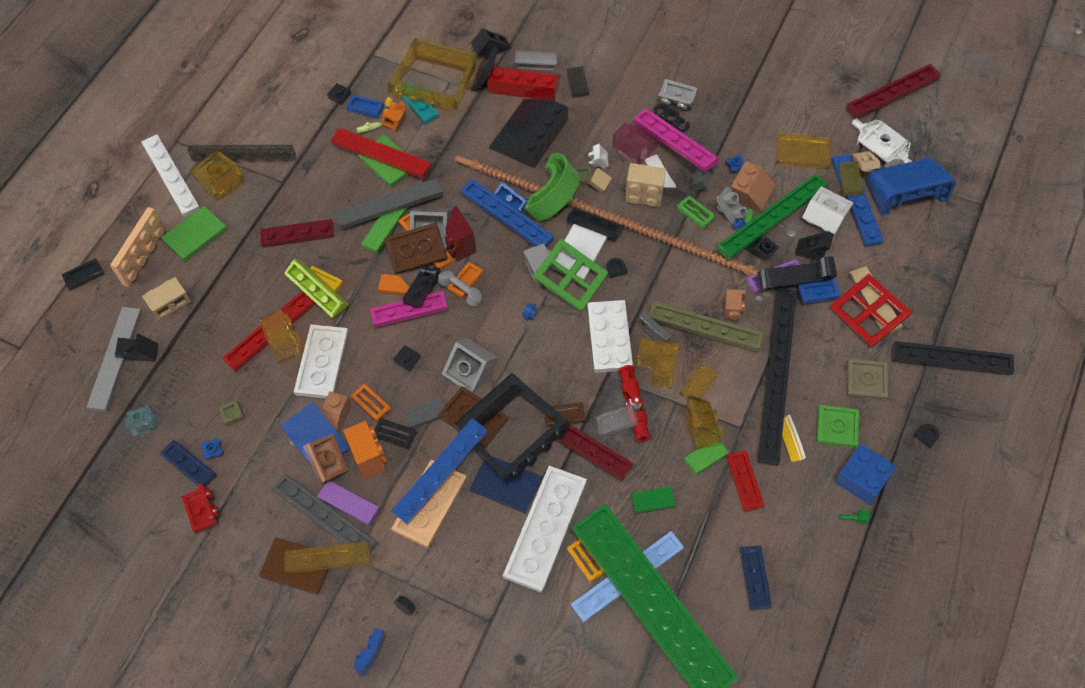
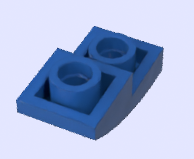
M374 629L373 636H369L367 648L370 650L361 649L360 655H357L355 658L354 669H356V672L361 677L368 673L381 652L385 640L383 630Z

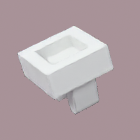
M600 144L593 146V151L588 154L592 161H589V164L592 167L600 166L602 169L609 167L608 152Z

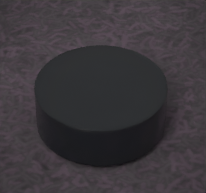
M400 595L394 601L398 609L406 615L410 616L416 609L415 605L405 596Z

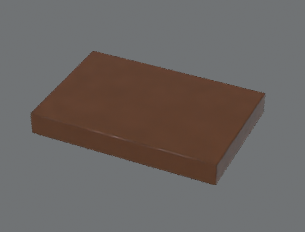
M437 222L384 238L394 273L448 258Z
M461 386L438 416L456 429L454 423L475 406L481 398ZM498 412L483 426L488 430L487 435L480 441V444L485 449L509 420V417L502 412Z
M275 537L259 576L266 580L319 595L334 555Z

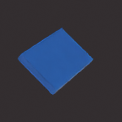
M313 401L280 426L311 466L312 464L304 448L308 443L333 434L342 454L350 448Z

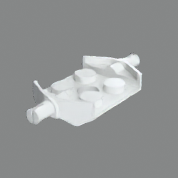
M857 118L852 122V125L860 131L856 145L858 146L859 143H862L886 162L885 168L912 162L908 159L911 143L884 122L874 120L863 124ZM886 138L889 142H883L881 139Z

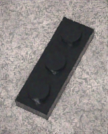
M576 207L567 216V221L605 235L610 239L617 240L624 228L621 224Z

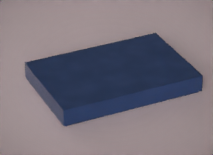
M493 457L503 468L510 465L508 462ZM483 461L470 487V491L526 514L540 485L542 476L523 469L520 478L512 479L506 484Z

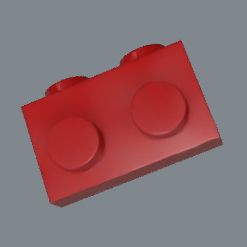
M202 483L197 484L199 489L181 496L195 534L219 524L217 520L219 512L216 505H212L210 499H213L209 487L205 488Z

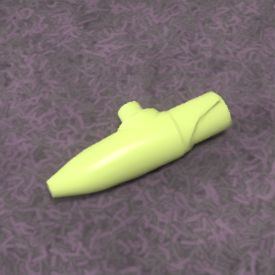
M367 122L364 126L356 128L357 133L377 129L383 124L379 122L370 124Z

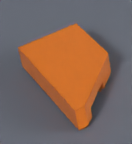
M381 274L378 287L379 293L402 296L406 294L409 287L400 276Z

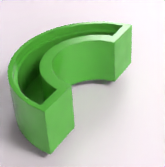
M551 154L545 166L552 174L551 178L541 190L531 194L525 206V209L537 222L551 219L555 213L570 203L573 199V194L580 185L578 170L562 154Z

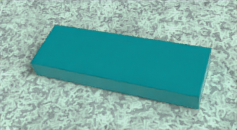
M412 82L397 89L400 97L424 125L439 118L438 112Z

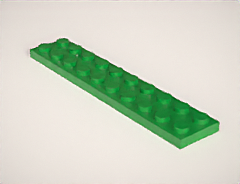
M606 503L572 526V531L689 688H727L739 678Z

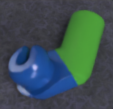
M747 209L748 213L743 219L734 220L733 225L736 230H739L753 219V210Z

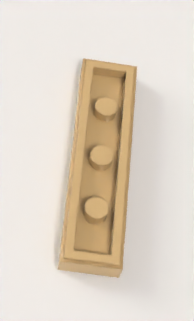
M867 266L849 272V277L855 285L868 273L870 275L871 273ZM869 284L859 292L862 299L869 306L881 297ZM888 301L876 311L888 323L897 317ZM875 319L879 328L882 329L884 326ZM902 324L898 325L890 333L901 330Z

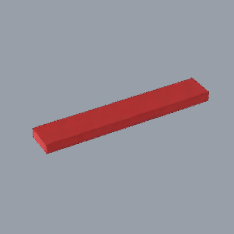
M339 128L331 139L333 145L424 179L431 168V162L342 128Z
M301 291L222 357L223 361L237 372L315 306L316 303Z

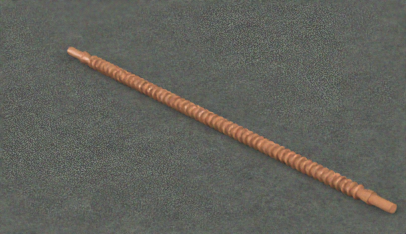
M460 155L456 156V162L469 166L471 170H479L480 173L489 174V177L493 176L494 179L498 177V180L502 179L503 182L507 181L508 184L512 183L513 186L516 184L517 187L521 186V189L525 188L526 191L530 190L531 193H536L544 187H541L540 184L536 185L535 182L532 184L530 180L527 182V179L522 180V177L518 178L517 175L513 176L512 173L510 175L508 172L504 173V170L499 171V168L495 169L494 166L490 167V165L486 166L485 163L481 164L478 160H470ZM577 198L575 200L572 199L567 204L568 207H576L621 224L625 229L629 228L630 231L633 229L635 233L638 231L640 235L643 233L644 236L648 235L649 238L658 239V242L663 241V244L668 243V246L672 244L673 248L677 246L679 250L682 248L683 251L687 250L688 253L692 252L693 255L697 254L698 257L703 256V259L708 258V261L713 260V263L718 262V265L721 263L723 267L726 265L728 269L732 267L733 271L737 269L738 273L741 271L746 276L755 275L758 278L757 272L759 270L754 269V266L744 265L743 262L738 263V260L733 261L731 259L729 261L726 257H723V254L718 255V252L713 253V250L709 252L708 248L704 250L703 246L699 248L698 245L694 246L693 243L684 242V239L679 240V237L669 236V233L665 235L663 231L660 233L659 230L655 231L654 228L650 229L649 226L640 225V222L635 223V220L631 222L630 218L626 220L625 217L621 218V215L616 216V213L611 214V211L606 212V209L602 210L601 207L597 209V206L587 205V202L583 203L582 200L578 201Z

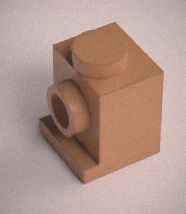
M726 289L724 318L731 320L740 319L741 312L745 310L744 298L746 290Z

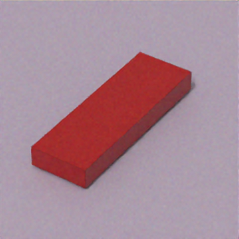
M747 451L727 454V462L743 511L749 512L764 508L765 505Z

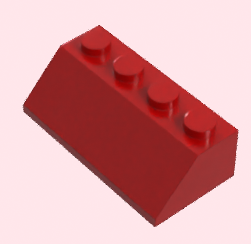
M493 66L488 77V91L490 94L555 101L561 74Z

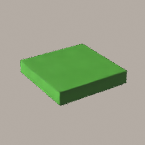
M819 405L816 443L857 449L859 410Z

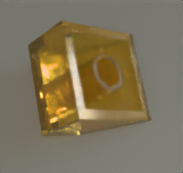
M218 150L189 170L203 189L216 200H219L244 181L239 166Z
M692 395L687 396L686 418L696 450L720 446L723 430L721 426L717 425L718 415L716 410L712 409L711 403Z

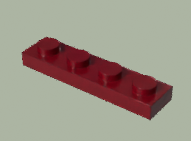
M332 219L260 229L262 248L334 238Z
M572 425L566 430V434L562 439L555 440L621 482L633 467L631 461Z

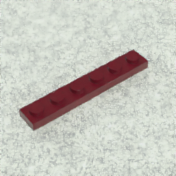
M930 63L848 103L846 108L855 119H859L939 80L941 74Z

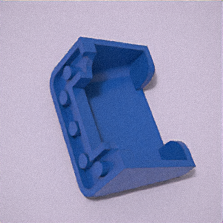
M928 157L913 162L874 169V171L869 172L865 181L881 216L890 214L889 209L895 205L897 208L900 207L903 201L932 195L934 199L938 198L940 202L949 201L956 186L954 177L937 161Z

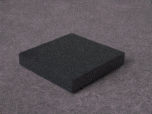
M494 46L479 64L471 87L475 92L478 91L492 71L498 49Z

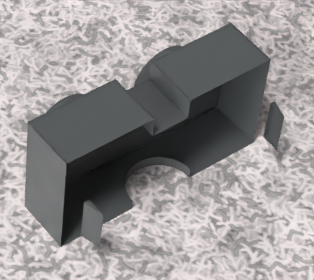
M717 164L714 165L706 173L697 168L692 176L690 187L694 191L708 187L712 178L711 173L719 166Z

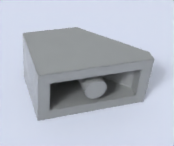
M544 244L523 251L524 262L532 278L551 252L550 249H546ZM551 265L544 273V276H548L551 269ZM533 279L538 290L541 289L543 284Z

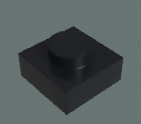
M336 83L327 96L328 99L342 105L351 95V90Z
M404 345L393 361L410 372L421 357L419 353Z

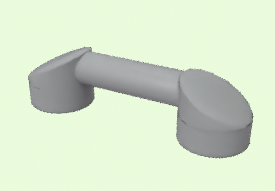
M444 271L438 275L437 281L440 285L449 286L453 283L468 294L466 302L470 306L476 307L481 304V292L477 288L470 287L454 276V272Z

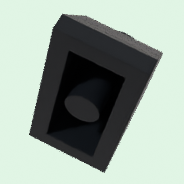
M484 28L479 31L471 42L474 52L479 56H486L493 46L498 49L497 54L507 51L512 47L504 35Z

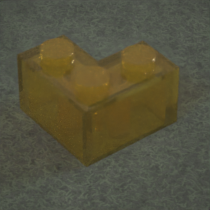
M641 338L637 366L655 368L652 386L672 389L679 344Z

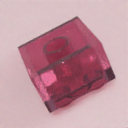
M623 124L613 134L612 148L636 164H642L661 145L659 140L635 124Z

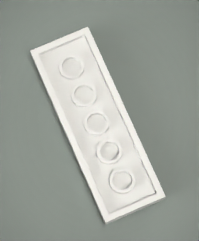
M552 466L548 467L504 571V579L535 591L543 592L586 486L587 479Z

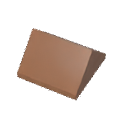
M333 434L304 446L320 483L349 470Z

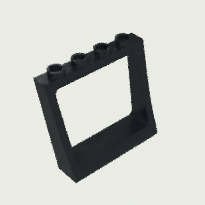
M513 373L507 376L454 423L458 433L472 418L484 426L518 395H522L556 422L506 468L501 467L480 443L474 448V451L506 484L512 479L520 478L523 469L528 465H534L537 461V456L542 452H548L552 443L556 439H562L566 434V430L570 427L568 419Z

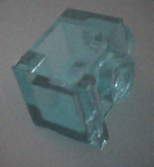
M149 404L143 408L127 412V418H124L126 429H130L134 436L158 429L155 412Z

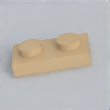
M870 151L852 154V161L862 171L871 172L876 168H880V161Z

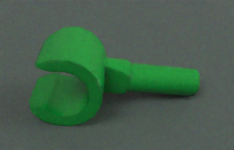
M865 509L859 510L858 515L840 514V520H854L862 525L867 524L870 518V511Z

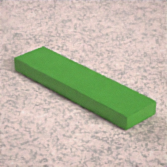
M409 207L380 216L361 243L362 248L378 254L385 244L384 238L392 234L399 223L398 220L404 216Z

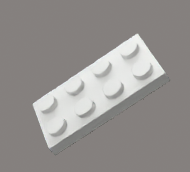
M625 300L587 303L594 373L618 371L620 367L625 365L633 366Z
M310 324L294 389L295 396L326 399L329 391L335 393L348 338V328Z

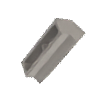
M516 51L515 68L557 72L558 53Z

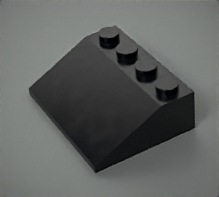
M523 99L491 143L489 149L535 169L567 123L568 106L554 100Z

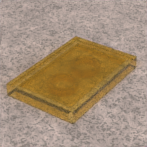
M778 133L776 164L829 170L831 138Z

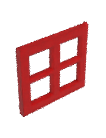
M869 273L829 306L870 348L875 346L913 313L912 310H909ZM868 284L881 295L870 306L857 295ZM852 298L865 309L854 319L841 308ZM887 301L900 312L889 323L876 312ZM871 315L884 326L873 337L860 326Z

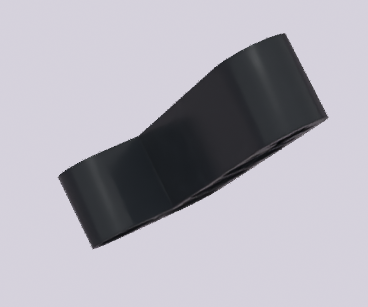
M828 256L820 258L814 263L763 269L758 271L757 275L760 290L772 291L778 290V288H796L802 284L833 280L837 277L834 257Z

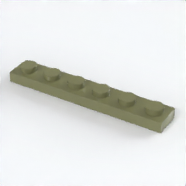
M653 301L649 316L658 324L755 352L759 351L764 335L760 331Z

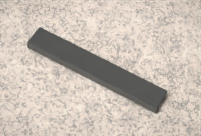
M437 178L337 211L335 214L340 228L344 229L442 196L443 191Z
M284 474L273 486L272 490L362 559L365 560L378 545L377 541L287 474Z

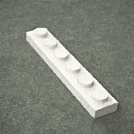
M155 135L142 141L145 150L184 218L199 210L200 208L159 136Z

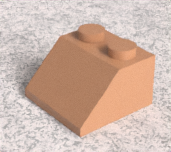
M745 161L731 186L732 192H737L739 196L738 202L741 205L762 213L776 184L762 167Z

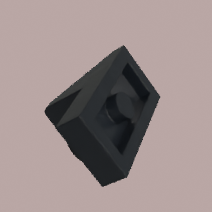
M830 231L799 239L795 254L812 260L823 258L825 252L830 250L833 234Z
M136 334V339L118 337L115 358L155 362L158 343L141 334Z

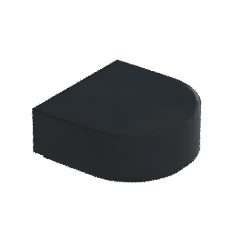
M612 258L607 262V271L610 279L628 273L622 259Z
M924 424L914 434V437L928 448H931L939 438V430L932 424Z

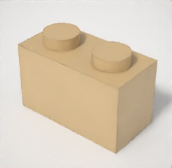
M176 277L165 281L162 285L142 296L158 321L191 302Z

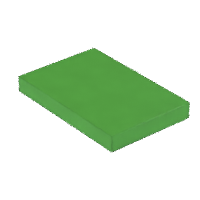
M382 135L375 140L402 151L386 135ZM357 154L391 188L409 175V173Z
M203 206L162 236L161 239L176 255L186 262L228 229L212 212Z

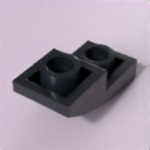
M764 236L745 250L762 259L769 260L779 249V246Z

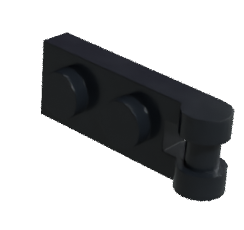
M422 265L419 274L402 298L403 303L421 307L436 284L441 269L439 267L429 268V266Z

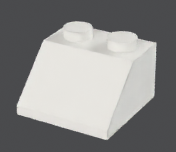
M821 186L811 199L802 218L806 219L810 224L823 228L824 231L836 234L851 209L853 202Z

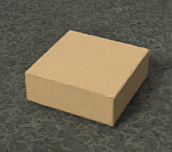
M597 168L588 184L603 193L612 177Z

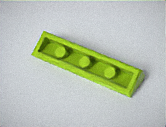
M293 259L284 274L331 318L336 317L349 305L347 301L304 262Z

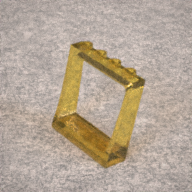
M415 38L389 80L388 92L394 93L396 96L409 97L414 101H425L429 105L437 104L445 109L452 108L457 110L476 70L477 53ZM415 60L465 72L454 95L400 81Z

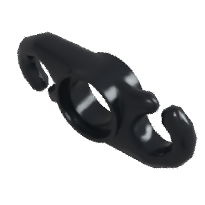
M658 104L654 107V114L658 113L659 117L680 132H685L690 128V122L688 121L685 127L679 126L680 123H685V119L680 117L677 110L665 104ZM658 109H663L664 112H663V113H658L657 110H658ZM672 115L675 116L676 119L669 120L667 117Z

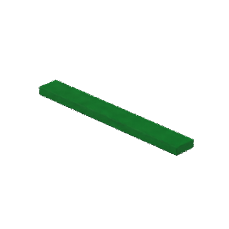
M815 173L718 244L717 250L730 261L811 201L821 186L827 189L829 184Z

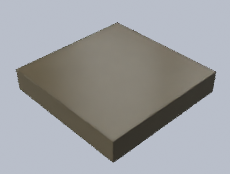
M848 359L847 397L887 400L888 362Z

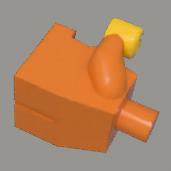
M388 97L385 105L390 108L389 110L385 109L383 112L381 124L396 132L402 123L406 105L404 102H393L392 98Z

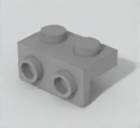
M665 79L658 98L661 100V103L666 105L672 103L683 110H687V108L692 109L698 88Z

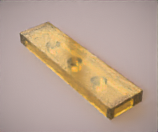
M368 541L284 551L286 574L370 564Z

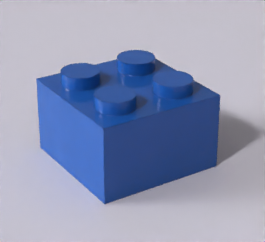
M860 444L840 472L835 483L871 506L892 475L896 465L865 445Z

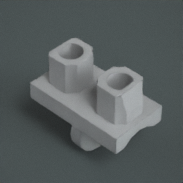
M725 187L723 193L716 198L718 211L724 212L730 224H733L735 219H741L748 213L746 207L741 206L738 202L739 196L737 192H732L730 187Z

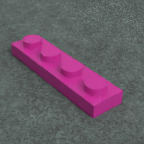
M440 291L429 294L421 307L406 305L403 301L371 308L370 311L374 327L377 328L446 311L448 307L444 292Z

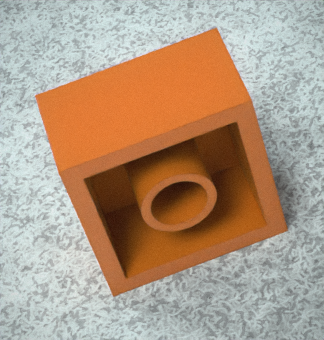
M364 421L343 430L363 480L386 471L384 463L387 461L373 426L368 427L367 422Z

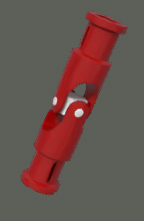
M625 365L618 369V374L621 375L623 382L621 386L626 400L630 424L635 432L634 440L637 443H643L651 440L652 434L648 430V418L643 400L640 397L639 382L635 378V367Z

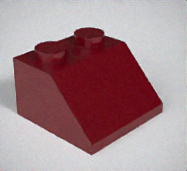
M455 206L445 228L447 235L445 240L448 244L446 247L451 257L454 256L458 262L475 254L476 245L473 230L458 207Z

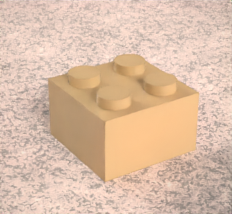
M630 163L625 202L661 207L666 168Z

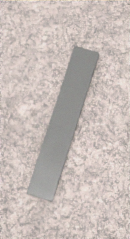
M122 307L87 404L88 410L108 412L126 360L115 358L118 337L133 339L142 314L140 309Z

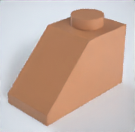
M329 391L321 409V413L338 434L351 409L348 397Z

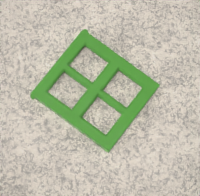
M560 239L535 272L533 279H536L579 311H582L608 274V271L565 242L564 239ZM562 249L577 259L570 270L554 260ZM551 264L566 274L559 285L544 276V273ZM583 264L598 274L591 285L575 275ZM572 279L587 289L580 300L565 291V288Z

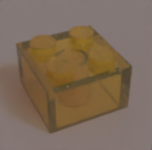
M278 310L259 318L262 332L278 364L299 355L300 339L297 332L293 331L291 327L292 323L288 314L284 315L282 310Z

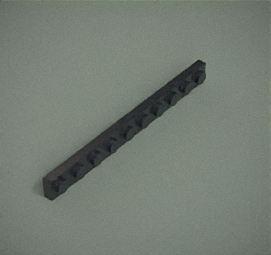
M781 288L777 290L758 463L776 466L780 463L797 291Z

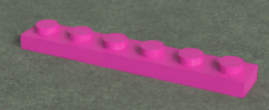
M647 108L634 117L635 124L705 173L719 162L717 156Z

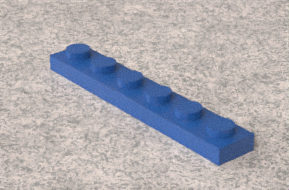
M850 154L832 157L831 162L844 196L847 200L853 202L850 211L864 247L882 245L883 237Z
M472 179L461 189V194L533 246L544 244L547 247L554 240L552 234Z
M472 418L391 510L392 513L408 525L487 435L488 430Z

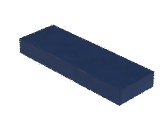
M175 440L159 453L162 458L196 486L202 483L206 488L217 476L215 472Z
M761 545L740 547L750 611L771 609L772 603Z

